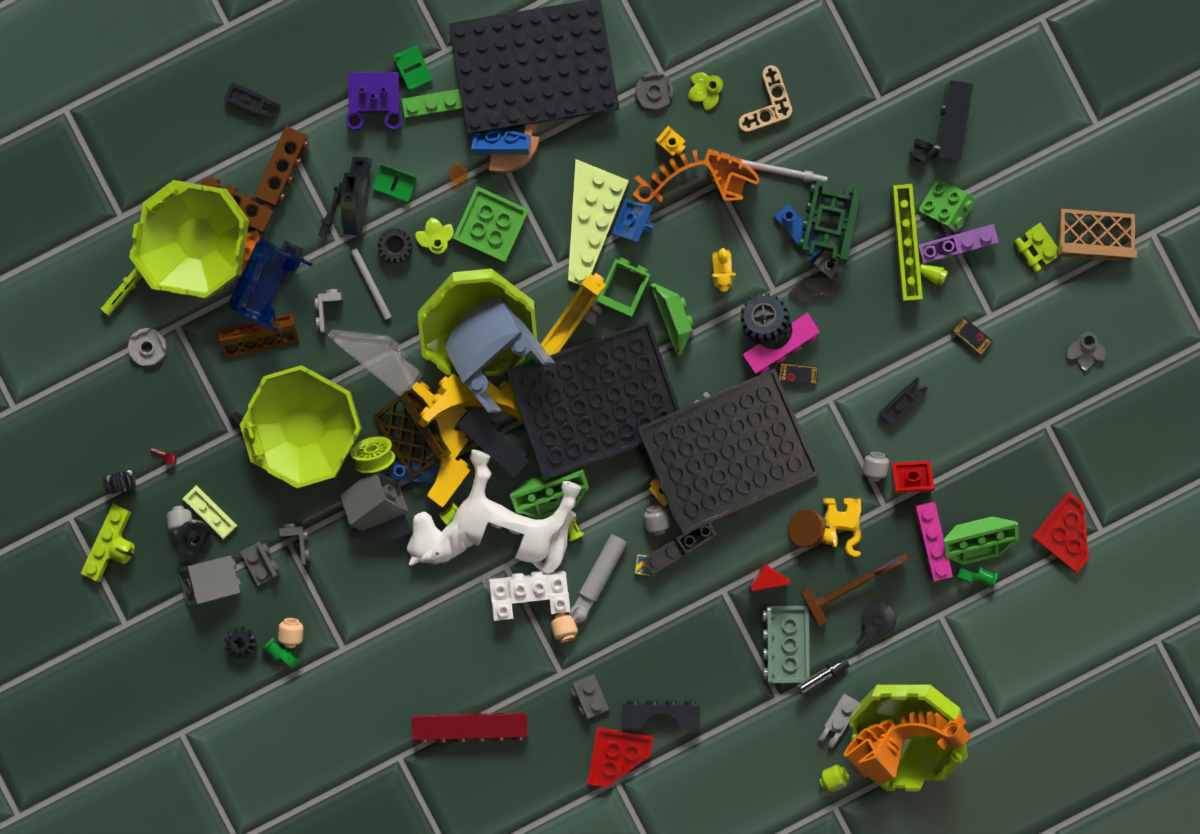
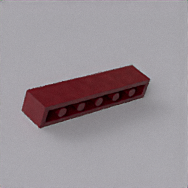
M527 712L412 715L411 717L412 740H416V743H427L428 739H436L438 743L447 742V739H455V742H466V738H474L476 742L486 741V738H493V741H505V737H512V740L520 741L524 740V737H528Z

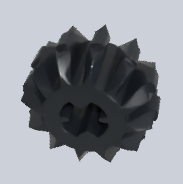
M131 470L115 472L103 477V486L108 494L124 492L136 487V478Z
M236 626L234 627V633L232 631L227 632L231 638H225L224 641L230 642L229 645L225 646V649L232 648L229 655L237 652L236 658L239 659L241 652L244 658L248 657L247 651L251 654L254 652L250 646L256 647L257 643L251 642V640L257 637L256 635L249 636L252 633L251 629L245 633V626H242L239 632ZM240 637L245 642V645L243 644L241 647H239V643H236V640H239Z

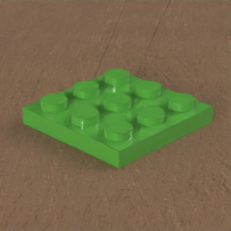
M476 186L453 239L506 262L529 209Z

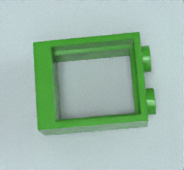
M620 257L619 260L615 259L605 281L606 286L600 293L597 302L632 317L651 274L647 273L648 269L639 265L635 268L630 265V261ZM617 266L644 278L631 308L605 296Z

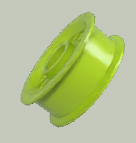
M371 437L358 442L350 452L351 457L355 459L354 468L361 473H375L389 467L395 460V454L390 450L392 447L391 441L385 437Z

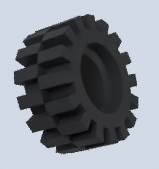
M399 228L385 230L377 242V248L381 257L390 263L403 262L412 252L413 244L410 236ZM393 238L400 239L402 242V249L398 253H392L388 250V242Z

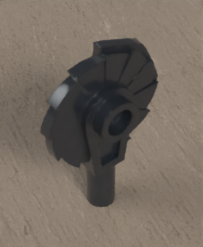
M882 601L871 602L872 604L865 607L862 613V624L865 628L856 644L863 647L870 636L882 637L894 629L897 614L890 603L887 605Z

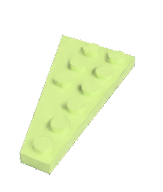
M577 159L575 160L568 281L581 285L585 278L593 271L629 180Z

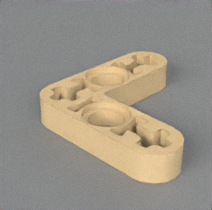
M773 65L765 67L762 73L772 105L741 116L738 125L744 132H750L785 120L792 113V106L780 71ZM769 69H771L772 72H776V74L774 75V81L776 82L777 80H779L780 82L777 84H773L771 87H769L768 83H772L771 78L766 77V74H768ZM775 87H779L783 92L779 98H775L772 95V89ZM784 98L786 102H782L783 107L788 108L786 116L778 113L781 109L780 104L775 105V102L781 101ZM766 111L770 114L771 118L768 122L761 121L760 114ZM756 114L760 125L756 126V122L751 123L750 128L742 125L744 118L753 120V115Z

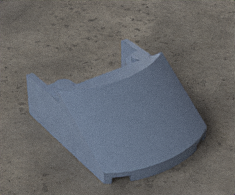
M504 298L486 301L465 314L452 330L445 346L462 383H466L489 413H499L501 409L487 393L488 380L481 370L506 347L509 346L518 356H525L532 351L543 365L552 366L555 364L554 360Z

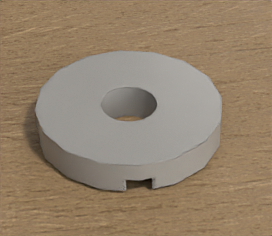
M139 329L132 334L129 340V355L139 365H156L162 361L166 354V340L155 329ZM145 342L152 344V350L148 353L142 350V345Z

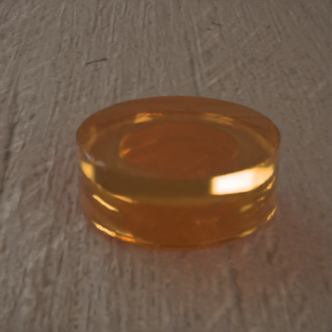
M457 163L450 167L448 174L453 182L462 183L466 180L468 171L464 165Z

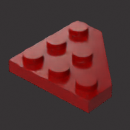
M1067 492L1032 537L1078 573L1089 559L1084 504L1070 492Z
M597 727L587 784L601 787L611 785L615 780L651 756L654 736Z

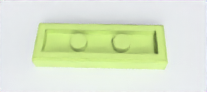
M197 485L183 498L222 539H225L238 526Z

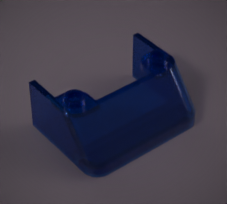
M260 239L255 244L229 302L230 308L257 325L281 333L282 330L272 324L276 317L275 308L270 305L286 271L294 272L299 268L300 262L312 267L313 263L270 241Z

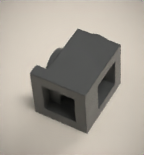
M824 250L813 265L829 279L833 276L837 278L843 271L842 265L838 264V261H834L833 268H828L827 262L831 261L832 253Z

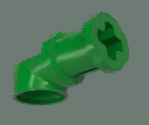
M979 567L977 573L960 568L957 578L971 583L980 582L988 585L990 589H993L998 577L997 572L985 571L983 567Z
M274 637L262 648L263 651H266L274 658V662L281 658L293 669L301 663L300 659L293 652L280 647L275 642Z

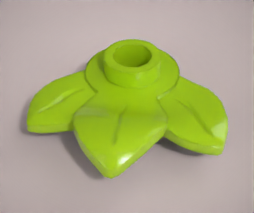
M702 72L692 75L690 78L694 86L688 93V99L697 102L702 101L705 110H710L719 101L718 93L723 89L722 79L716 75L708 76ZM712 81L716 83L715 89L710 87Z
M430 218L426 223L425 231H418L415 235L422 247L429 248L434 254H442L447 250L448 242L453 238L454 230L451 224L442 227L437 219ZM436 242H441L439 247L435 246Z

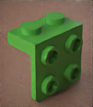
M937 179L921 204L919 211L944 224L950 231L957 233L958 229L963 226L967 214L972 211L976 200L967 192L941 179Z

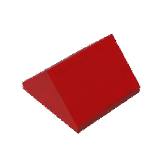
M930 461L892 463L893 493L935 491Z
M764 563L750 583L749 588L751 591L790 584V581Z

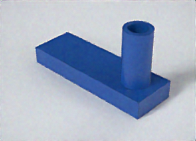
M787 204L774 215V218L795 243L799 245L800 237L804 238L805 231H802L804 221L790 204ZM811 230L807 247H810L812 240L821 242ZM814 248L812 257L807 254L805 255L811 260L822 250Z
M394 460L391 465L390 478L394 480L434 483L440 464H434L415 480H412L401 461ZM412 462V469L414 472H417L420 463Z

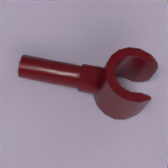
M154 448L151 449V453L165 457V463L176 464V454L162 452Z

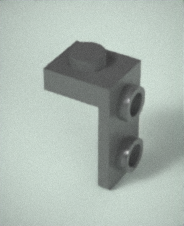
M295 523L284 524V528L279 529L280 536L299 535L302 565H307V561H310V551L306 549L305 544L308 541V530H304V526L295 527Z

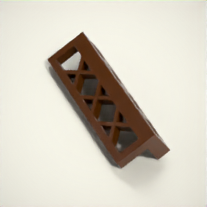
M293 313L218 329L219 343L225 359L300 342ZM291 331L294 335V337L285 338L282 336L284 333ZM271 336L275 338L271 342L264 341L265 337ZM252 340L256 342L254 346L245 345L247 341ZM235 345L237 348L227 351L226 346Z

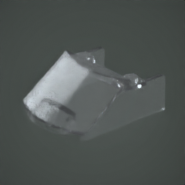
M332 329L328 334L336 344L399 396L406 390H411L415 382H418L423 376V373L406 359L408 355L397 348L400 343L389 335Z

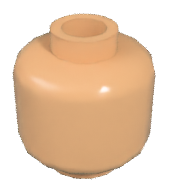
M566 613L555 615V619L550 624L554 638L560 640L561 643L575 639V635L578 633L574 619L570 615H566Z
M295 618L284 619L279 624V642L287 648L296 647L297 644L303 641V625Z

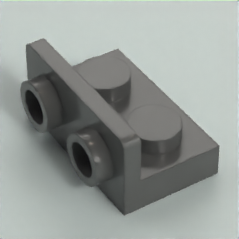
M259 541L240 551L257 585L279 575L277 572L280 570L275 560L272 561L268 554L271 552L266 543L263 544L262 541Z
M594 674L573 682L574 687L571 690L575 699L579 698L582 704L579 706L582 716H587L590 719L597 714L609 710Z

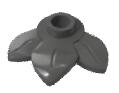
M1091 332L1081 334L1078 341L1071 343L1067 350V358H1077L1083 370L1089 369L1095 359L1104 361L1106 355L1105 348L1098 343L1096 335ZM1086 338L1091 340L1090 345L1085 344Z

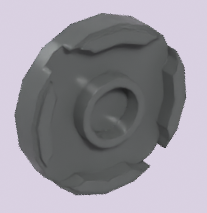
M650 72L639 79L635 95L642 107L657 111L665 108L670 103L673 97V86L669 78L664 74Z

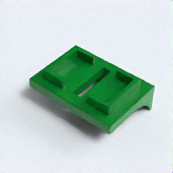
M417 45L400 53L393 54V58L409 91L433 80ZM418 63L421 64L420 67H418V68H416V69H414V70H411V71H409V72H407V73H404V70H406V69H408V68H410V67H412V66H414V65H416V64H418Z
M381 163L372 189L409 202L418 177ZM396 174H400L394 191H391Z

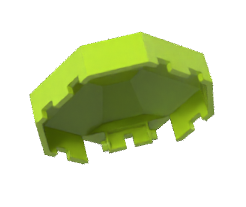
M173 180L143 202L140 222L134 224L132 249H130L129 258L151 289L208 298L241 275L249 220L227 189Z
M493 269L453 272L418 311L422 357L426 360L430 359L437 365V368L447 375H451V369L457 373L445 349L452 330L470 310L496 298H504L537 339L534 301ZM508 346L487 364L481 372L485 377L503 375L511 365H513V368L520 366L525 360V356L516 355Z
M302 365L264 376L248 404L249 409L240 423L250 461L295 488L336 477L362 430L351 391Z
M876 685L854 708L851 714L849 724L853 731L852 740L858 737V734L863 729L889 719L900 725V715L903 714L910 719L909 715L911 712H915L918 715L920 711H924L926 714L928 711H932L934 714H940L949 722L950 720L954 721L958 716H962L961 709L931 685ZM927 736L907 738L901 748L895 779L878 785L886 791H895V788H905V791H919L924 780L944 781L968 757L966 744L959 748L948 744L943 750L937 743L939 739Z

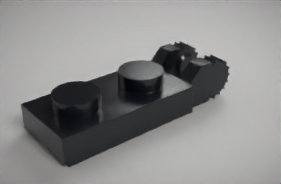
M231 82L224 98L225 101L274 120L276 115L262 109L265 103L278 109L281 106L279 103L267 99L266 96Z
M918 377L907 387H904L878 412L890 427L905 415L928 390L924 386L915 396L910 390L919 383Z

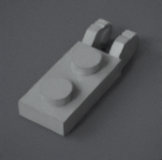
M843 693L826 721L825 728L820 734L818 741H824L830 729L835 734L829 741L828 747L833 748L839 736L843 734L849 724L851 714L859 702Z

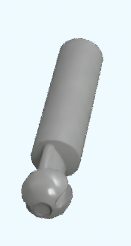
M613 534L609 536L579 592L580 595L576 603L570 609L569 615L574 619L575 623H582L587 619L590 608L597 601L628 544L625 540Z

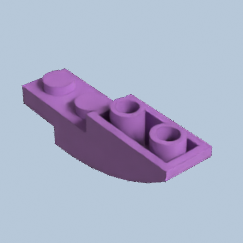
M991 224L920 244L919 249L923 263L999 243L995 226Z

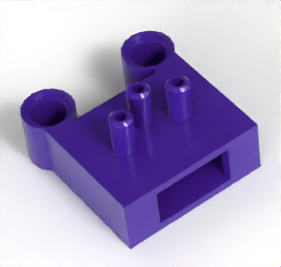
M399 72L348 73L349 115L346 118L348 127L353 131H359L363 128L365 122L359 113H388L385 116L386 126L393 131L399 130L403 124L402 117L400 116ZM393 116L399 118V123L396 126L389 125V119ZM353 117L360 118L358 126L354 127L350 124V120Z

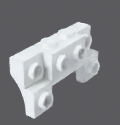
M533 571L531 575L515 573L512 574V577L489 579L494 621L513 619L512 604L549 599L551 614L570 612L565 571L551 572L549 574H545L543 571Z

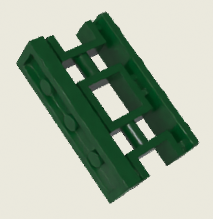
M817 179L815 184H811L809 195L813 196L812 201L807 203L806 213H809L808 220L804 219L802 231H805L804 238L800 237L798 249H801L800 255L804 256V254H807L810 257L813 255L814 248L832 252L831 261H838V264L845 265L848 260L862 188L854 187L853 189L847 186L845 193L839 194L826 191L828 182H822L821 179ZM822 189L820 197L830 199L829 206L819 204L818 210L814 211L818 191ZM850 195L851 201L847 218H844L846 210L836 208L837 201L847 203ZM822 212L840 216L837 230L819 227ZM812 224L814 225L813 233L821 234L822 240L821 242L812 240L810 247H807ZM841 231H844L840 254H837L838 246L829 244L830 237L839 238Z

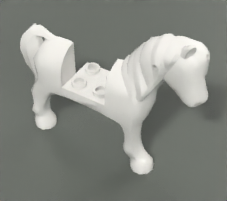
M472 450L470 460L475 467V479L469 497L463 501L456 511L453 521L442 532L435 526L431 515L421 512L414 516L413 535L407 545V551L412 557L409 565L412 566L418 562L433 565L445 563L464 552L473 544L479 546L487 523L490 522L493 527H504L513 534H523L515 556L516 559L531 562L545 574L554 572L561 565L567 548L568 527L576 517V513L571 510L575 506L576 497L581 487L573 482L564 481L561 486L563 499L560 506L553 515L546 519L535 520L519 515L486 497L485 488L491 477V472L487 466L490 456L485 452Z

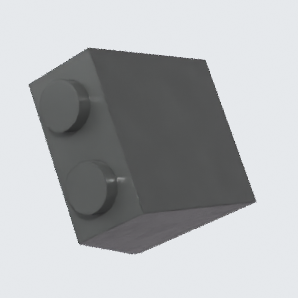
M380 472L369 473L340 495L349 525L362 531L409 512L398 481Z
M231 555L177 569L186 606L240 593L241 582L236 577V563Z

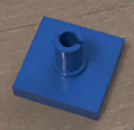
M626 198L611 234L638 242L642 232L649 234L652 231L646 228V226L653 228V223L647 221L652 206Z

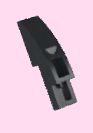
M353 157L350 172L344 173L341 220L343 232L346 235H361L369 201V198L364 196L372 159L368 157Z
M708 523L684 535L680 534L641 559L650 575L653 576L716 536L717 533L711 523Z

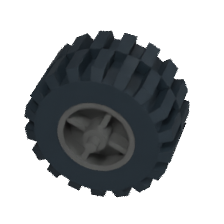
M765 292V296L758 293V297L751 296V301L748 302L746 300L744 303L745 308L742 307V315H740L741 324L747 337L749 336L751 341L754 342L756 340L757 344L760 345L762 342L765 345H769V342L772 341L775 344L778 338L780 340L784 338L783 333H788L790 315L786 304L784 305L781 298L778 299L777 295L773 294L771 297L770 293Z

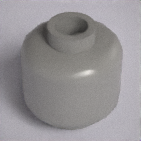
M871 452L864 459V475L869 477L870 481L876 482L885 478L888 474V458L883 453Z
M659 505L647 508L643 515L646 530L654 533V535L664 534L665 530L670 527L668 511Z
M183 506L173 507L172 511L167 513L168 530L175 535L181 525L192 520L191 511L184 509Z

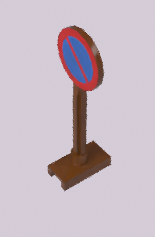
M908 553L901 555L882 565L874 572L867 573L826 596L822 595L816 599L809 587L803 589L801 593L818 624L821 626L827 623L822 608L828 606V603L867 583L876 575L882 574L901 564L909 558Z

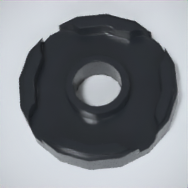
M193 519L185 522L175 534L174 544L176 549L186 557H194L199 552H204L212 538L210 528L201 520ZM196 535V539L190 542V538Z

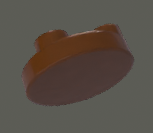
M811 509L797 511L790 519L788 525V533L791 540L796 545L805 548L818 546L824 536L826 519L817 511Z

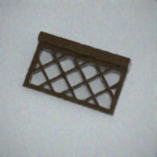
M402 390L397 394L398 397L373 417L385 437L391 441L393 450L411 479L415 480L439 460L449 456L451 452L432 421L424 428L418 423L422 418L420 413L424 408L412 390ZM400 401L404 406L403 414L396 413V405ZM385 413L391 414L389 425L384 424L381 416ZM395 415L402 416L401 427L393 426ZM407 418L413 420V430L405 428ZM393 429L400 430L399 441L394 440L392 437ZM405 431L412 432L411 443L403 442ZM417 434L423 436V446L415 444ZM403 444L410 446L409 456L403 455ZM415 447L422 448L421 459L413 458ZM427 449L431 450L435 456L431 461L425 460ZM413 460L420 462L417 472H414L412 469Z

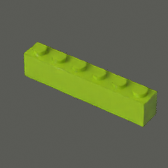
M912 184L893 185L891 187L901 302L921 300L923 297Z

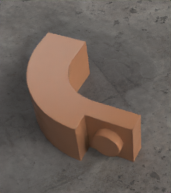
M538 124L525 125L524 134L531 136L529 155H491L489 171L509 173L522 168L530 162L540 142V137L533 136V134L537 133Z

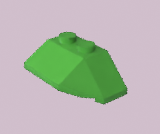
M655 283L650 284L676 356H681L692 332L691 327L694 326L691 316H687L684 310L687 308L684 297L680 298L679 294Z
M574 469L543 480L541 475L526 480L510 494L516 513H522L536 519L553 515L563 499L561 486L564 481L573 482L581 487L576 497L574 506L576 507L584 493L589 489L584 471Z
M992 516L956 525L943 540L945 557L965 565L1000 556L1014 542L1016 543L1019 540L1018 523Z

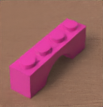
M808 313L790 323L791 336L783 347L767 349L758 344L742 354L754 374L757 372L763 374L770 369L768 365L775 362L777 365L786 359L784 355L791 351L794 354L802 349V343L807 341L809 344L818 338L816 334L820 333Z
M935 502L915 505L914 510L926 549L931 580L938 581L953 577L949 559L945 557L944 538Z

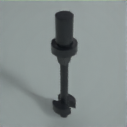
M341 182L338 187L334 186L333 190L336 191L329 213L321 220L322 226L318 236L323 238L326 237L329 226L333 224L332 213L342 190Z

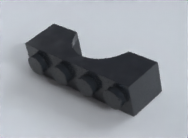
M627 700V704H623V729H642L648 718L659 713L674 717L681 729H700V704H696V701L688 700L684 701V704H677V701L667 700L665 704H658L656 700H647L646 704H638V700Z

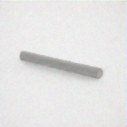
M358 249L352 250L351 254L384 319L391 318L392 316Z

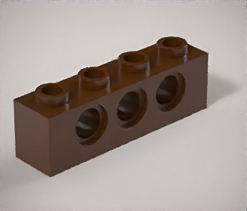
M285 126L254 195L255 197L275 206H278L279 203L282 204L286 196L284 190L286 186L291 185L294 178L291 174L294 168L297 169L301 163L302 158H300L302 150L306 151L309 145L306 134ZM290 144L296 146V151L293 154L286 153V148ZM281 162L288 164V169L285 172L278 170V165ZM277 179L280 181V187L273 190L270 187V183Z
M212 176L209 179L203 178L200 185L227 189L233 199L238 198L240 200L239 207L248 218L249 226L263 233L266 232L275 214L271 210L272 206L264 202L260 205L254 202V197L246 193L242 196L237 193L238 189L230 185L224 187L220 185V180ZM249 208H257L258 213L255 217H249Z

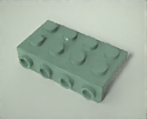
M766 606V610H763V622H766V629L763 630V641H767V649H763V660H767V668H763V677L767 679L768 684L802 683L810 678L809 606Z

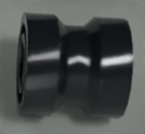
M915 138L914 148L910 151L908 157L926 163L928 159L927 154L931 151L933 145L927 141Z

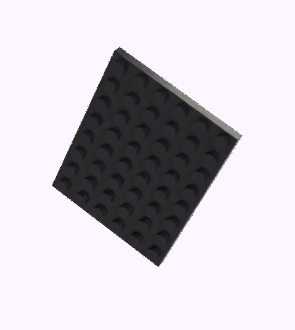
M583 0L449 23L468 135L620 110L601 0Z
M649 320L551 354L550 357L555 362L552 366L543 365L537 359L505 371L543 480L643 445L636 428L680 409Z
M775 368L636 428L681 535L820 474Z

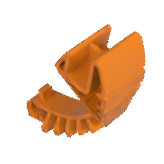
M708 148L705 159L698 161L697 150H692L695 162L688 163L684 153L680 155L684 166L678 168L674 159L669 160L675 170L673 173L669 174L664 164L659 167L667 177L663 181L655 172L651 174V178L659 183L656 189L639 175L634 177L641 185L633 192V195L641 202H648L654 196L659 201H662L663 197L658 191L671 178L687 168L704 164L711 170L708 173L709 176H713L711 181L716 182L724 200H742V190L745 182L758 184L759 176L745 162L742 163V160L735 156H730V154L723 152L719 154V151ZM642 188L650 190L648 198L640 196L639 192Z
M920 711L918 715L915 712H911L909 715L910 719L905 714L900 715V725L889 719L863 729L858 734V737H855L848 745L844 756L863 777L866 778L870 775L878 784H882L895 779L901 748L907 738L918 736L939 739L937 743L944 750L948 744L956 748L964 746L971 736L963 727L966 721L962 716H958L954 721L950 720L947 722L940 714H934L932 711H928L927 714L924 711Z

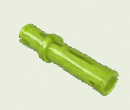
M137 268L128 277L123 278V283L100 308L108 316L111 315L129 292L137 287L136 284L143 277Z

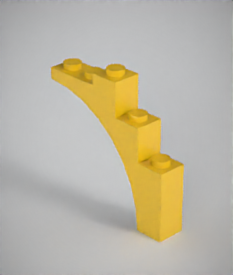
M590 273L585 278L562 315L541 343L549 355L560 352L606 286L603 283L605 279L597 273L594 276Z
M453 373L450 377L445 376L438 383L440 385L437 391L439 394L432 401L434 405L431 408L426 407L420 413L422 418L418 423L424 428L433 419L448 411L464 407L484 406L465 383H462L461 379ZM488 381L489 386L486 391L501 411L522 422L509 382L504 381L496 388Z
M422 381L420 384L415 382L411 389L425 402L428 408H431L434 405L432 401L438 393L432 394L429 391L430 387ZM465 408L448 411L435 418L439 434L451 452L449 456L440 460L437 477L427 494V497L440 507L446 504L470 471L467 468L469 464L461 458L458 461L455 459L469 441L466 438L467 434L459 428L457 430L453 429L467 411Z

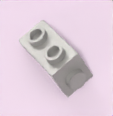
M338 289L326 290V293L318 294V298H315V309L319 310L316 325L321 333H326L324 302L343 301V295L341 292L338 293Z

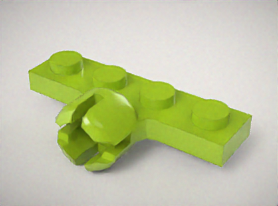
M112 504L81 574L100 582L110 559H114L122 564L130 561L132 556L124 552L134 553L135 547L133 543L122 538V532L132 512Z

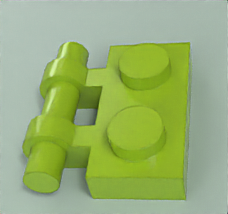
M1038 223L1024 233L1027 238L1025 243L1020 237L1014 240L1017 246L1016 249L1019 253L1023 254L1027 260V265L1032 267L1035 272L1041 269V266L1038 264L1039 260L1042 259L1044 264L1047 265L1058 257V247L1041 223ZM1032 245L1037 252L1036 256L1031 254L1028 249L1029 246Z

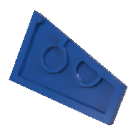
M496 130L474 134L471 152L472 155H529L531 136L511 130L507 132Z

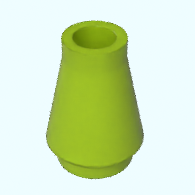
M924 263L920 267L921 275L935 285H943L948 271L944 270L943 267Z

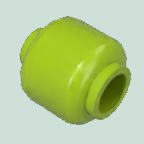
M834 765L822 771L820 784L824 790L827 789L830 793H834L846 788L850 778L844 767Z

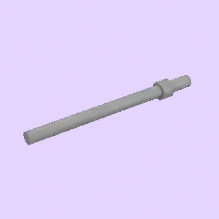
M740 159L742 163L745 162L754 170L803 179V182H816L817 179H821L824 182L828 178L813 174L812 171L805 170V172Z

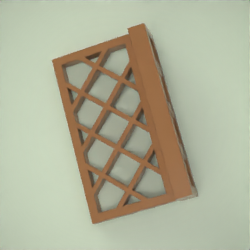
M1060 209L1057 256L1133 261L1137 258V250H1135V214ZM1065 214L1072 215L1076 222L1069 226L1065 221ZM1084 216H1090L1094 221L1089 228L1081 220ZM1103 217H1108L1113 223L1108 229L1100 222ZM1121 219H1129V228L1126 231L1118 223ZM1077 223L1085 229V232L1080 236L1072 229ZM1096 224L1104 231L1098 238L1090 230ZM1114 226L1122 232L1117 239L1109 232ZM1068 231L1076 238L1073 243H1065V234ZM1086 233L1095 240L1091 245L1086 244L1081 239ZM1106 234L1113 243L1110 246H1105L1099 239ZM1125 236L1129 240V247H1123L1118 240Z

